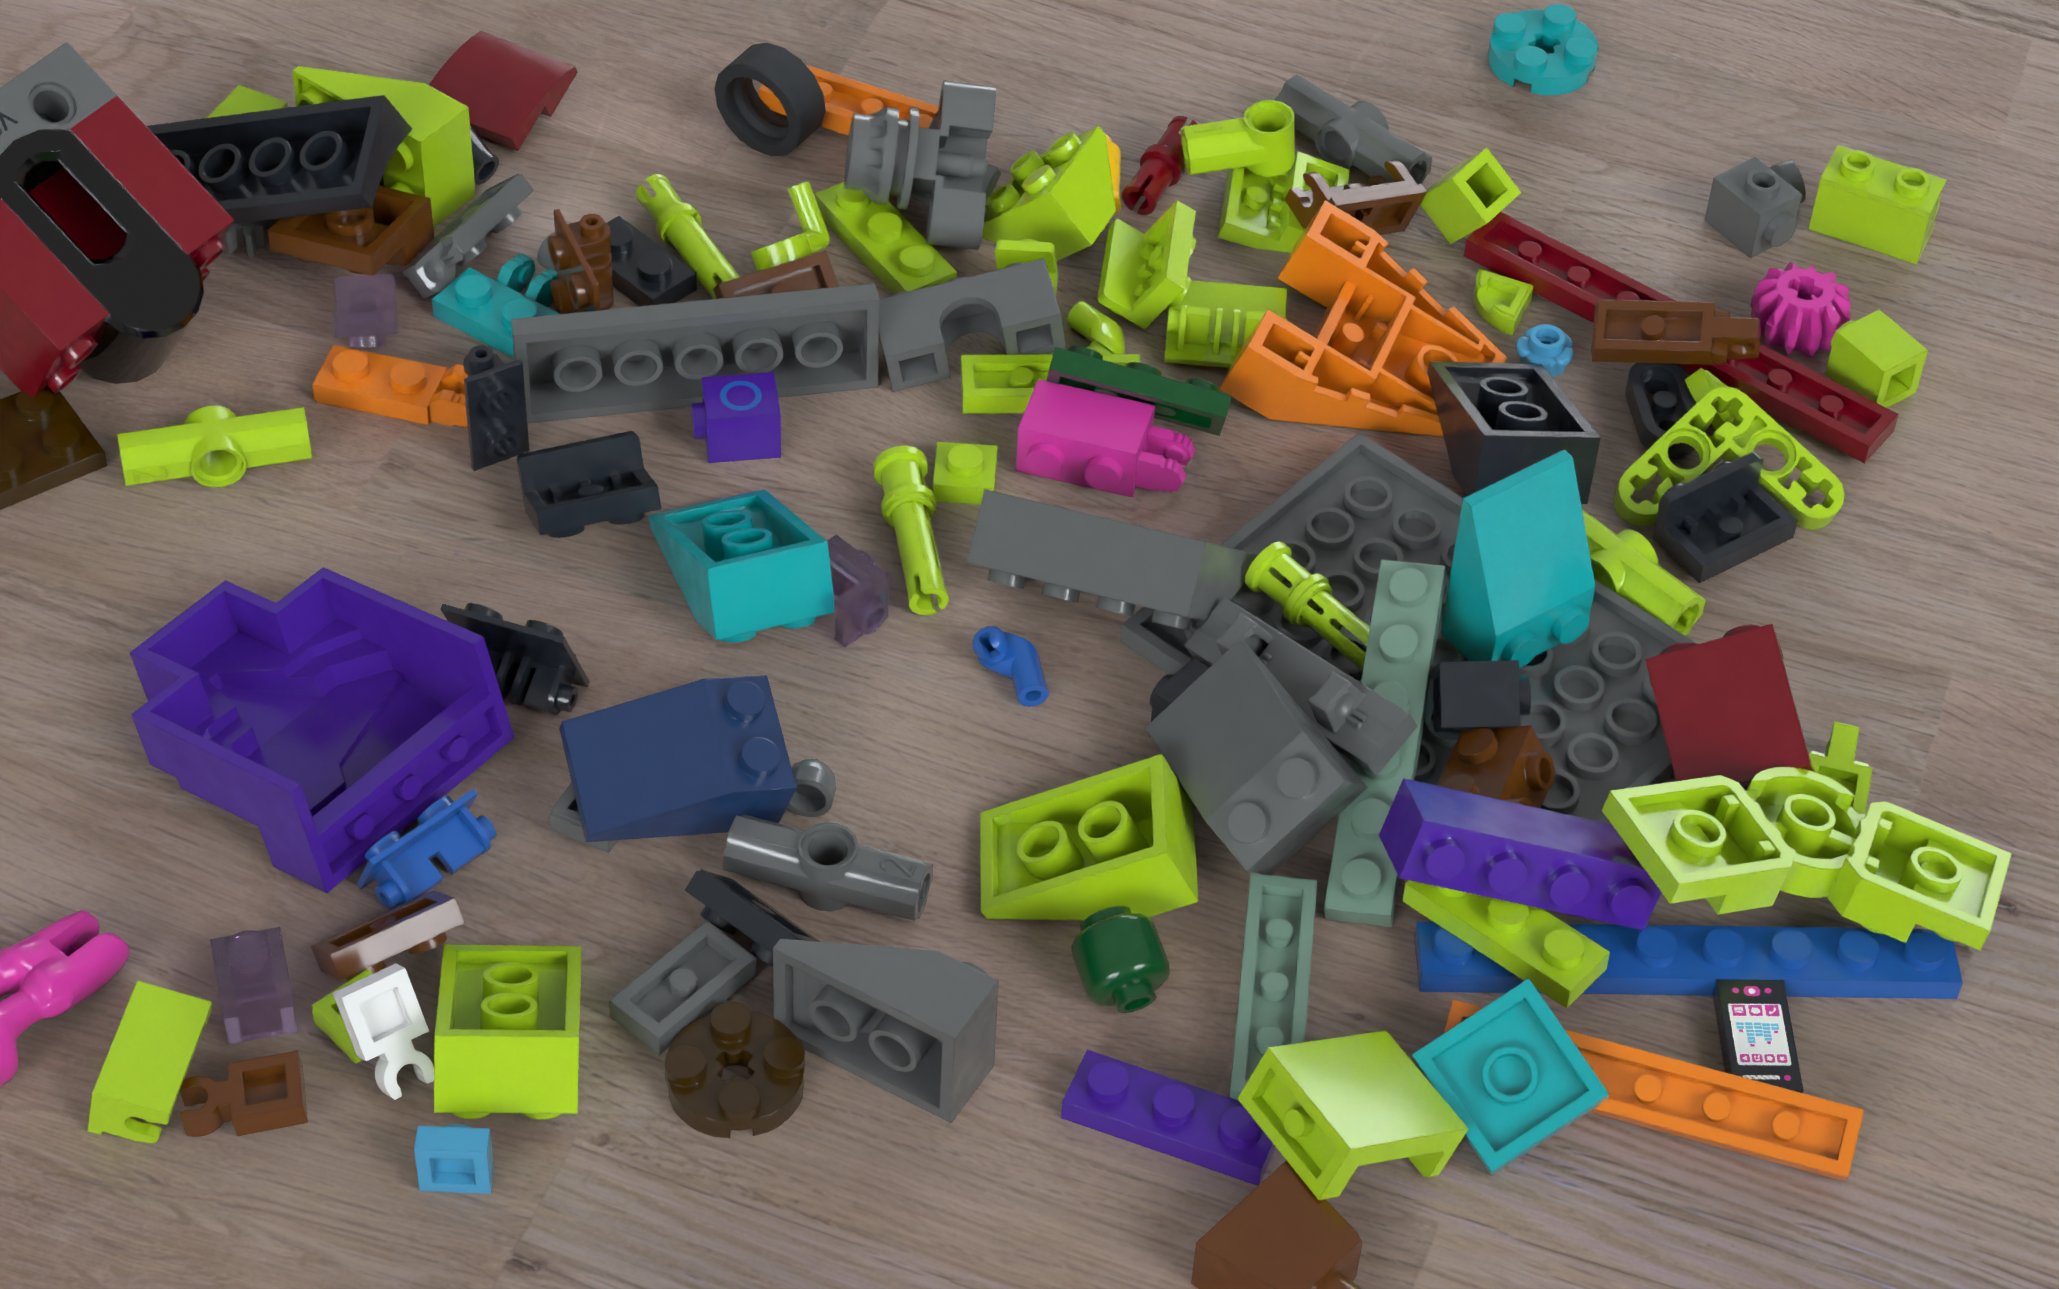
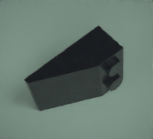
M1429 361L1427 373L1453 476L1467 496L1562 450H1566L1573 457L1581 504H1588L1601 437L1542 364Z

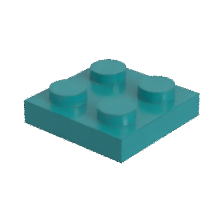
M1529 978L1412 1054V1060L1417 1068L1469 1128L1464 1137L1491 1176L1609 1098L1608 1091Z

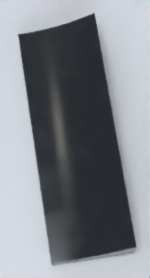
M385 95L147 126L234 219L232 224L372 208L379 183L389 160L412 130V127Z

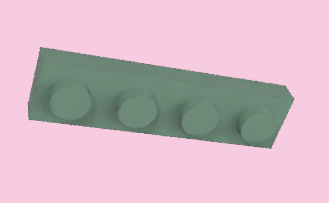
M1250 873L1229 1098L1238 1100L1237 1098L1268 1047L1305 1042L1317 880Z

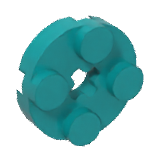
M1552 4L1547 6L1545 10L1531 9L1499 14L1494 21L1487 57L1491 70L1503 82L1514 87V80L1517 79L1531 84L1530 93L1561 95L1580 89L1587 83L1588 74L1591 71L1594 72L1599 45L1594 33L1584 23L1576 20V12L1573 8L1563 4Z

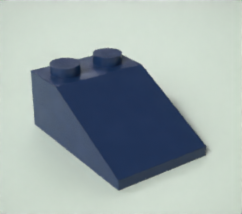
M767 675L701 679L562 721L559 727L586 842L729 832L736 815L741 816L742 814L779 823L797 789Z

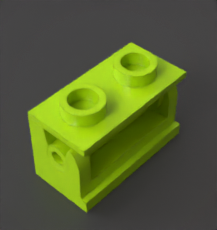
M1837 145L1820 178L1808 229L1917 265L1933 232L1941 201L1940 195L1947 179L1928 174L1918 168L1906 167L1872 156L1861 150H1853Z

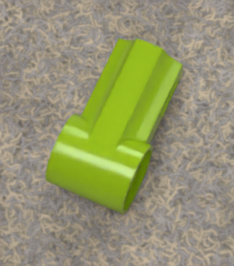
M1263 100L1248 107L1243 118L1184 126L1181 128V143L1188 176L1247 167L1251 172L1264 177L1278 176L1286 173L1295 163L1293 110L1283 102Z

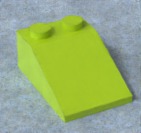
M1159 754L980 812L982 914L986 919L1085 920L1098 911L1115 906H1127L1131 909L1132 913H1141L1147 917H1152L1199 902L1193 803L1164 756Z
M444 944L435 1026L434 1113H452L464 1119H478L488 1116L490 1113H523L529 1118L539 1120L556 1118L561 1114H578L582 946Z

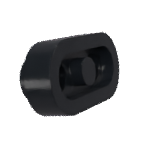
M1635 363L1629 371L1625 396L1639 440L1647 450L1696 404L1685 382V379L1688 377L1685 371L1677 364ZM1676 443L1668 448L1667 453L1669 458H1680L1692 453L1695 448L1689 444Z

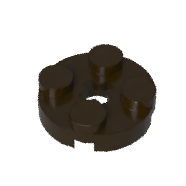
M728 1001L720 1003L713 1008L710 1015L703 1016L687 1025L675 1037L665 1058V1080L669 1089V1099L673 1110L687 1125L709 1136L730 1138V1130L742 1131L753 1128V1136L770 1132L782 1125L793 1115L803 1098L805 1049L803 1044L780 1021L768 1015L750 1011L746 1005L740 1002ZM733 1065L748 1068V1074L751 1076L746 1080L737 1075L729 1081L721 1079L723 1069Z

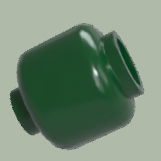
M1127 906L1110 907L1086 918L1080 924L1081 932L1074 939L1071 950L1074 963L1089 1000L1100 1006L1116 1005L1119 1013L1138 1011L1152 1004L1157 998L1155 990L1167 980L1170 968L1163 945L1151 918L1141 913H1132L1131 909Z

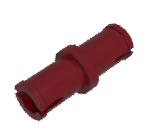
M1174 117L1159 142L1149 146L1140 158L1141 168L1130 184L1122 191L1123 202L1131 211L1139 199L1145 196L1146 199L1139 207L1137 214H1151L1167 187L1177 184L1184 174V154L1181 134L1179 132L1188 117ZM1192 120L1190 125H1197V123Z

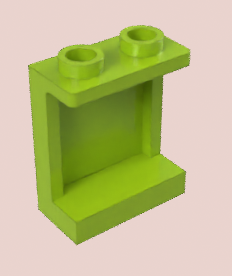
M1386 1030L1268 1047L1237 1098L1318 1200L1339 1197L1357 1167L1408 1157L1423 1177L1438 1176L1469 1129Z

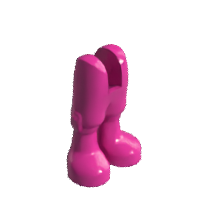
M86 910L63 917L19 942L0 950V997L5 994H13L0 1001V1087L9 1082L18 1070L16 1046L18 1037L37 1021L60 1016L94 994L123 968L129 958V948L125 941L111 932L98 935L99 923Z

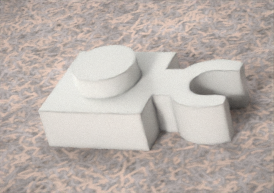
M395 963L333 993L356 1055L365 1061L379 1056L375 1067V1080L383 1093L394 1100L402 1097L401 1089L397 1084V1074L407 1064L413 1065L414 1072L419 1080L426 1084L434 1081V1065L427 1055L416 1050L411 1041L429 1032V1029L404 967Z

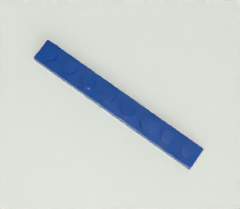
M1417 922L1414 944L1419 992L1507 993L1524 982V980L1435 922ZM1567 924L1610 951L1607 969L1582 994L1712 996L1716 979L1784 980L1787 997L1957 999L1963 983L1954 941L1946 940L1929 929H1913L1907 942L1904 943L1888 935L1871 932L1866 928L1646 925L1644 930L1616 924Z

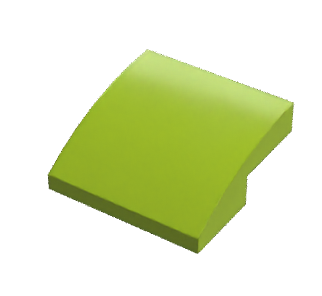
M1299 151L1295 155V163L1292 168L1278 176L1264 177L1248 170L1247 167L1228 169L1217 238L1252 248L1291 253L1304 229L1284 200L1289 190L1300 187L1303 191L1311 190L1303 179V174L1309 172L1319 173L1329 187L1348 184L1350 170Z

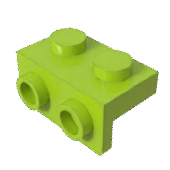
M1176 200L1144 234L1120 219H1116L1108 229L1097 297L1098 302L1114 314L1128 319L1143 329H1146L1168 306H1177L1185 297L1191 283V278L1187 275L1189 258L1196 246V238L1193 237L1196 211Z

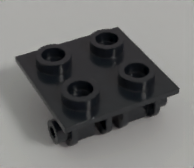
M475 603L466 604L465 609L442 604L440 610L448 622L484 637L503 700L507 697L512 687L511 701L513 704L522 705L524 703L526 707L552 715H558L561 710L566 712L573 710L578 696V689L571 686V684L574 683L588 687L590 681L567 640L563 637L564 634L561 630L538 620H527L525 626L504 621L503 616L497 611Z

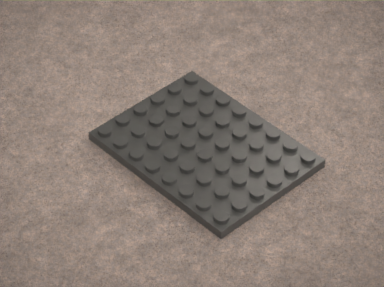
M1361 433L1356 434L1220 544L1221 546L1259 555L1263 549L1278 541L1285 543L1291 549V557L1312 575L1318 573L1327 578L1332 588V596L1369 626L1371 624L1381 560L1445 566L1446 583L1433 667L1439 662L1468 661L1440 633L1463 497ZM1284 578L1282 580L1283 584L1288 588L1292 587V583L1288 579ZM1595 580L1596 587L1587 630L1573 642L1568 644L1560 643L1535 656L1527 665L1519 668V676H1529L1531 686L1530 714L1520 715L1521 726H1532L1544 751L1548 752L1552 757L1555 767L1554 783L1552 788L1548 790L1541 809L1611 824L1602 812L1611 790L1665 783L1674 774L1645 659L1658 656L1665 648L1677 643H1697ZM1244 582L1231 600L1233 603L1361 683L1362 670L1341 655L1337 649L1307 624L1303 626L1291 624L1284 618L1281 606L1263 591L1259 593L1253 592ZM1142 607L1121 624L1120 642L1167 674L1174 675L1193 659L1184 645L1206 621L1192 618L1189 630L1152 622L1154 609ZM1342 627L1341 632L1366 652L1367 646L1349 630ZM1432 669L1415 781L1437 786L1461 732H1434ZM1339 753L1348 763V758Z

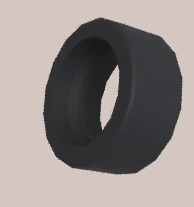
M770 43L753 44L717 76L714 88L716 103L726 125L740 141L758 152L772 157L788 155L822 125L826 109L820 85L815 75L805 63L783 47ZM752 79L759 81L774 93L780 100L788 120L782 119L769 110L759 98Z

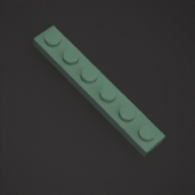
M1381 560L1361 683L1408 712L1418 727L1377 776H1374L1348 759L1350 767L1368 788L1339 813L1324 905L1326 920L1392 927L1400 878L1385 850L1379 833L1403 778L1415 781L1446 583V569L1442 565Z

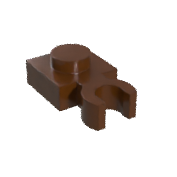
M298 1050L228 1063V1080L216 1082L204 1076L190 1077L183 1081L179 1091L185 1107L204 1104L198 1109L180 1112L185 1133L191 1137L211 1134L220 1128L224 1122L232 1121L237 1136L308 1123L304 1072Z

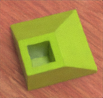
M1096 126L1078 136L1073 131H1070L1058 138L1047 151L1038 154L1035 150H1031L1017 159L1009 168L1008 172L1012 175L1010 180L996 189L986 199L985 207L987 210L984 214L982 238L995 243L998 240L1017 241L1020 239L1049 242L1054 244L1056 261L1091 246L1116 212L1106 134L1103 130Z

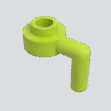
M809 181L788 188L803 233L750 252L757 272L824 250L829 245L830 236Z

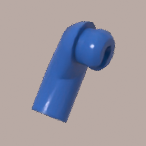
M986 626L976 633L972 641V648L978 656L980 664L993 672L1012 679L1017 700L1020 704L1033 707L1043 703L1048 698L1049 691L1036 648L1030 641L1018 635L1003 632L996 626Z

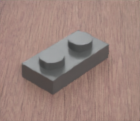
M706 921L609 1000L610 1017L660 1055L670 1047L675 1037L687 1025L710 1014L714 1007L723 1003L757 975L756 957Z

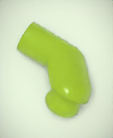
M1085 301L1075 304L1068 314L1067 325L1091 341V344L1086 348L1095 350L1100 354H1125L1124 334L1121 327Z

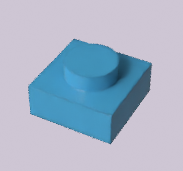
M448 1124L442 1127H417L414 1153L419 1191L491 1194L494 1163L489 1128H471L462 1124Z

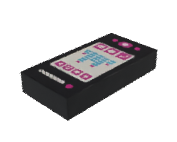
M1716 979L1712 996L1725 1072L1803 1093L1784 980Z

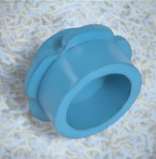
M1541 324L1527 329L1524 336L1519 337L1516 343L1520 364H1542L1551 377H1556L1563 373L1566 365L1571 362L1574 356V351L1571 349L1573 346L1572 339L1560 328L1549 324Z

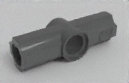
M1295 75L1287 80L1281 92L1275 98L1276 101L1283 102L1291 107L1294 112V129L1315 141L1318 154L1326 162L1346 169L1354 165L1370 176L1380 175L1388 183H1393L1394 179L1387 173L1384 166L1386 161H1400L1417 184H1422L1426 176L1431 172L1432 156L1389 131L1386 118L1372 103L1358 101L1350 107L1299 75Z
M745 814L741 816L736 815L728 832V839L723 853V870L797 889L800 898L807 906L818 911L831 912L853 904L915 921L916 918L920 919L925 908L933 878V864L859 845L855 834L849 828L830 822L815 824L806 830Z

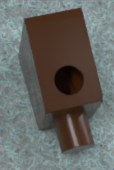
M1285 1161L1196 1242L1191 1284L1198 1289H1361L1353 1280L1357 1276L1362 1240L1358 1232L1326 1199L1318 1200L1288 1161Z

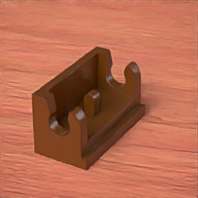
M1392 160L1386 161L1384 166L1387 173L1393 177V183H1388L1379 175L1372 176L1369 182L1329 187L1319 173L1309 172L1303 174V179L1311 190L1303 191L1300 187L1291 188L1284 200L1304 230L1326 200L1374 229L1379 235L1406 230L1427 191L1422 184L1415 182L1400 161Z

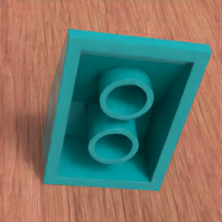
M1562 450L1463 498L1440 633L1468 661L1519 660V668L1527 665L1535 656L1560 643H1571L1587 630L1596 586L1573 457L1566 450Z
M758 490L648 515L650 528L696 622L715 640L728 643L743 642L755 637L758 630L775 626L789 629L802 628L813 624L818 616L836 612L827 540L767 490Z

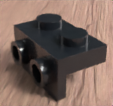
M634 431L522 453L517 457L525 513L540 535L548 534L556 538L570 537L583 532L585 525L604 521L616 525L630 524L643 519L646 512L661 509L658 485L644 469L640 439Z
M1751 452L1734 461L1722 462L1709 473L1687 483H1679L1672 486L1659 501L1652 538L1698 583L1704 582L1794 537L1798 520L1758 484L1763 459L1756 452Z

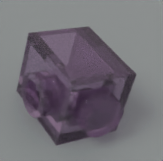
M281 928L242 931L235 935L210 939L228 1044L298 1032Z

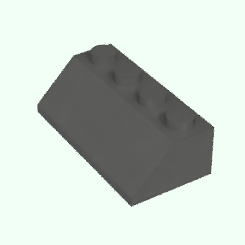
M984 489L967 563L990 568L988 581L1024 589L1026 578H1031L1044 582L1041 594L1078 603L1080 592L1083 591L1099 595L1096 608L1133 616L1135 605L1154 609L1152 622L1189 630L1192 618L1207 621L1212 611L1224 597L1230 601L1233 599L1245 582L1249 566L1258 555Z

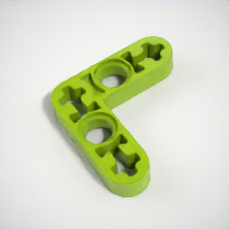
M1725 386L1708 392L1624 472L1615 488L1613 502L1617 513L1628 523L1638 526L1651 525L1656 522L1661 497L1672 486L1692 481L1709 473L1722 459L1734 461L1753 452L1755 448L1761 445H1770L1779 449L1784 456L1785 466L1778 471H1767L1762 468L1758 484L1798 520L1797 525L1801 528L1815 530L1830 524L1844 503L1845 493L1843 485L1836 475L1753 400L1740 390ZM1727 409L1733 411L1736 415L1733 422L1722 424L1714 432L1710 440L1704 431L1709 427L1716 412L1723 413ZM1676 443L1689 444L1699 454V465L1687 470L1678 468L1670 461L1667 453L1668 448ZM1795 468L1799 469L1802 473L1797 481L1793 480L1788 489L1782 486L1788 480ZM1656 473H1658L1664 481L1658 486L1651 502L1644 500L1640 504L1635 503L1631 499L1634 490L1640 491L1653 481ZM1818 489L1826 497L1822 504L1818 503L1809 508L1804 504L1803 499L1807 493L1812 494Z

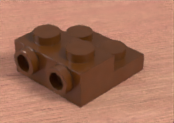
M378 186L372 208L280 218L268 230L270 251L294 256L301 261L318 262L347 269L351 273L374 276L385 264L406 266L434 239L431 198Z

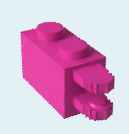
M1038 379L1018 427L1016 471L1133 498L1137 487L1155 491L1163 490L1164 493L1166 491L1170 493L1172 491L1178 492L1187 475L1182 465L1187 466L1190 459L1193 458L1196 448H1194L1192 438H1188L1187 434L1174 433L1173 430L1153 426L1155 405Z

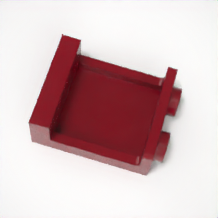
M1752 624L1738 626L1727 631L1722 638L1701 644L1692 642L1677 643L1665 648L1660 655L1645 659L1676 781L1722 775L1739 782L1742 788L1746 790L1755 775L1766 769L1794 767L1815 772L1785 669L1783 653L1773 624L1762 627Z

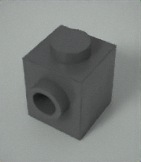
M1754 157L1713 178L1704 221L1748 257L1752 258L1772 247H1779L1792 238L1797 227L1796 219L1802 194Z

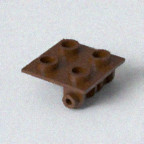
M560 209L554 210L555 235L549 236L547 243L552 264L558 272V280L551 281L550 283L552 299L557 312L569 314L609 310L614 304L609 225L598 214H587L580 221L567 224Z

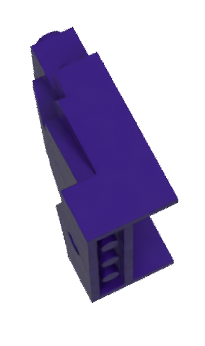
M324 567L277 603L225 580L130 652L148 700L131 716L150 765L176 777L180 788L258 826L273 867L325 893L331 891L366 862L365 854L375 843L391 832H402L429 806L444 797L515 738L483 636Z

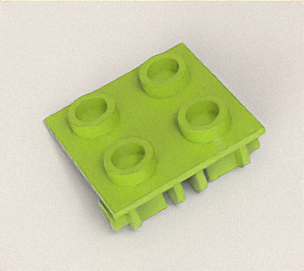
M1191 280L1183 300L1175 307L1169 306L1164 362L1230 368L1237 353L1267 309L1287 320V288Z

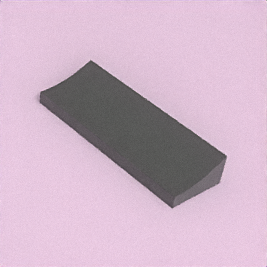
M876 283L511 319L514 361L521 359L523 362L527 424L691 407V403L702 402L701 377L774 372L778 398L878 388L879 296Z

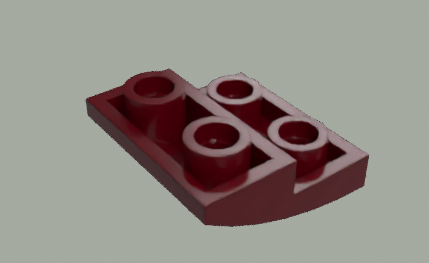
M479 31L459 47L429 83V86L469 107L470 125L478 136L518 151L539 115L552 116L578 72L575 66L484 31Z

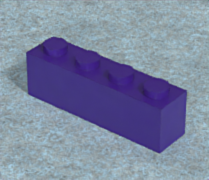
M1405 778L1401 782L1379 833V837L1394 869L1401 879L1640 930L1645 929L1661 895L1657 885L1612 824Z

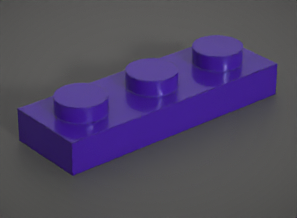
M1090 1050L1086 1051L1062 1101V1119L1257 1186L1260 1185L1276 1148L1240 1101Z

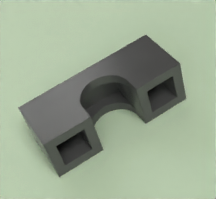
M1045 259L1027 263H1014L1003 269L971 277H957L943 284L910 292H897L889 297L879 299V341L893 392L951 378L947 360L948 349L955 340L969 333L981 332L996 337L1004 346L1006 355H1039L1054 352L1055 347L1066 349L1061 312Z

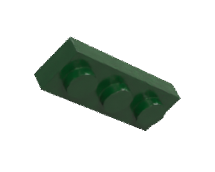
M1071 346L1068 350L1055 347L1047 376V381L1155 405L1154 418L1220 436L1232 395L1221 393L1220 388L1209 381L1196 378L1186 379L1185 382L1161 376L1160 370L1148 364L1130 362L1123 366L1105 361L1099 352L1082 346Z

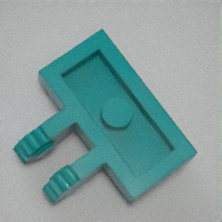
M518 253L516 257L514 256L512 260H509L502 266L497 280L469 267L432 299L433 317L514 358L511 319L560 314L549 308L553 302L550 283L551 281L558 280V272L552 268H547L546 271H542L541 275L538 274L531 280L536 271L535 260L523 253ZM528 283H530L526 294H521L520 292H522V289L524 287L526 288Z

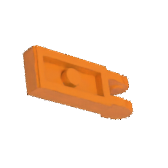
M333 345L312 384L314 400H317V403L426 425L433 422L448 426L457 425L459 428H466L468 426L464 379L468 378V376L464 372L463 365L455 364L447 369V367Z

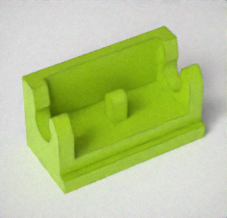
M137 980L92 1092L87 1132L102 1135V1132L146 1143L158 1141L162 1128L152 1123L165 1125L169 1123L174 1104L198 1041L210 1016L212 1001ZM133 1117L141 1118L151 1123H143Z

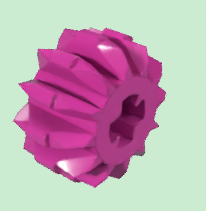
M1789 262L1784 270L1769 268L1766 277L1759 281L1757 289H1754L1750 303L1752 318L1760 319L1761 335L1765 336V346H1781L1785 348L1787 356L1793 350L1801 351L1809 358L1813 357L1817 349L1831 352V340L1836 330L1850 321L1849 287L1836 283L1834 272L1824 274L1817 272L1814 263L1808 269L1799 268L1792 262Z

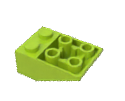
M297 66L292 70L296 106L385 95L412 127V130L389 160L379 186L431 198L433 228L476 196L469 107L426 83Z

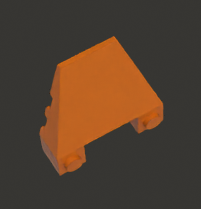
M1325 200L1297 240L1278 276L1279 280L1327 308L1316 331L1312 336L1267 309L1237 353L1220 386V390L1228 395H1232L1233 398L1269 420L1443 437L1427 373L1429 361L1505 363L1507 357L1454 306L1446 311L1423 289L1428 281L1415 268L1406 273L1384 251L1389 243L1374 229Z

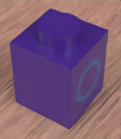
M774 372L701 377L702 402L691 403V417L694 439H705L708 463L781 458V414Z

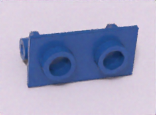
M472 789L455 802L449 796L442 797L418 817L417 821L420 826L403 837L397 831L391 832L375 843L365 854L368 863L357 883L358 887L363 889L376 880L379 883L375 888L376 896L385 908L391 910L397 905L400 906L424 895L442 882L444 877L430 861L435 856L452 875L481 854L490 850V841L497 836L493 824L483 815L475 819L469 811L478 794L475 789Z

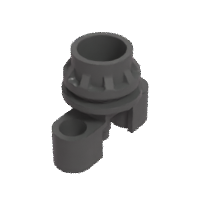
M943 80L936 129L919 127V108L909 107L906 120L899 119V110L894 107H885L871 115L853 113L847 145L844 189L862 191L874 203L885 205L888 203L889 195H897L898 209H907L911 191L930 193L926 244L979 250L987 194L982 192L983 180L988 164L986 161L987 140L993 131L996 87Z

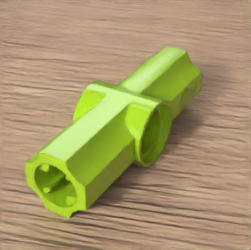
M205 406L189 414L183 425L117 434L126 486L193 476L194 480L201 485L211 488L225 487L241 479L246 472V468L312 459L304 407L237 417L228 408Z
M1582 509L1594 579L1684 636L1688 635L1693 625L1703 615L1706 599L1658 565V558L1654 548L1642 534L1630 529H1625L1615 534Z

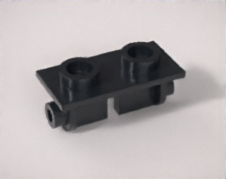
M485 345L473 347L465 357L463 366L464 372L468 376V378L464 379L471 468L476 471L528 452L529 438L523 362L521 359L504 364L490 347Z

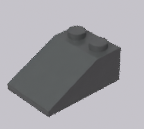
M1239 640L1145 727L1204 820L1248 872L1273 875L1368 788L1243 640Z
M780 939L773 947L774 1019L788 1027L803 1044L805 1050L950 1123L953 1122L994 1067L999 980L987 975L980 967L972 963L960 962L935 950Z

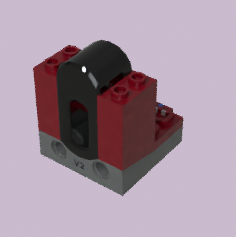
M68 42L0 87V370L20 391L31 397L36 396L45 388H50L55 394L62 391L77 378L81 371H84L94 379L113 384L138 382L156 373L169 358L199 312L204 295L203 281L210 274L206 267L214 262L226 249L227 246L222 239L234 222V219Z

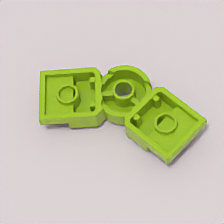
M1775 767L1763 770L1755 775L1746 790L1742 788L1739 782L1722 775L1611 790L1602 809L1604 815L1670 904L1705 898L1716 914L1719 915L1773 906L1780 890L1802 897H1827L1842 917L1861 924L1871 932L1885 934L1904 943L1907 942L1915 924L1934 931L1946 940L1960 942L1981 951L1992 928L2012 855L2010 852L1887 801L1871 803L1866 813L1859 814L1851 806L1855 796L1846 787L1822 774L1794 767Z

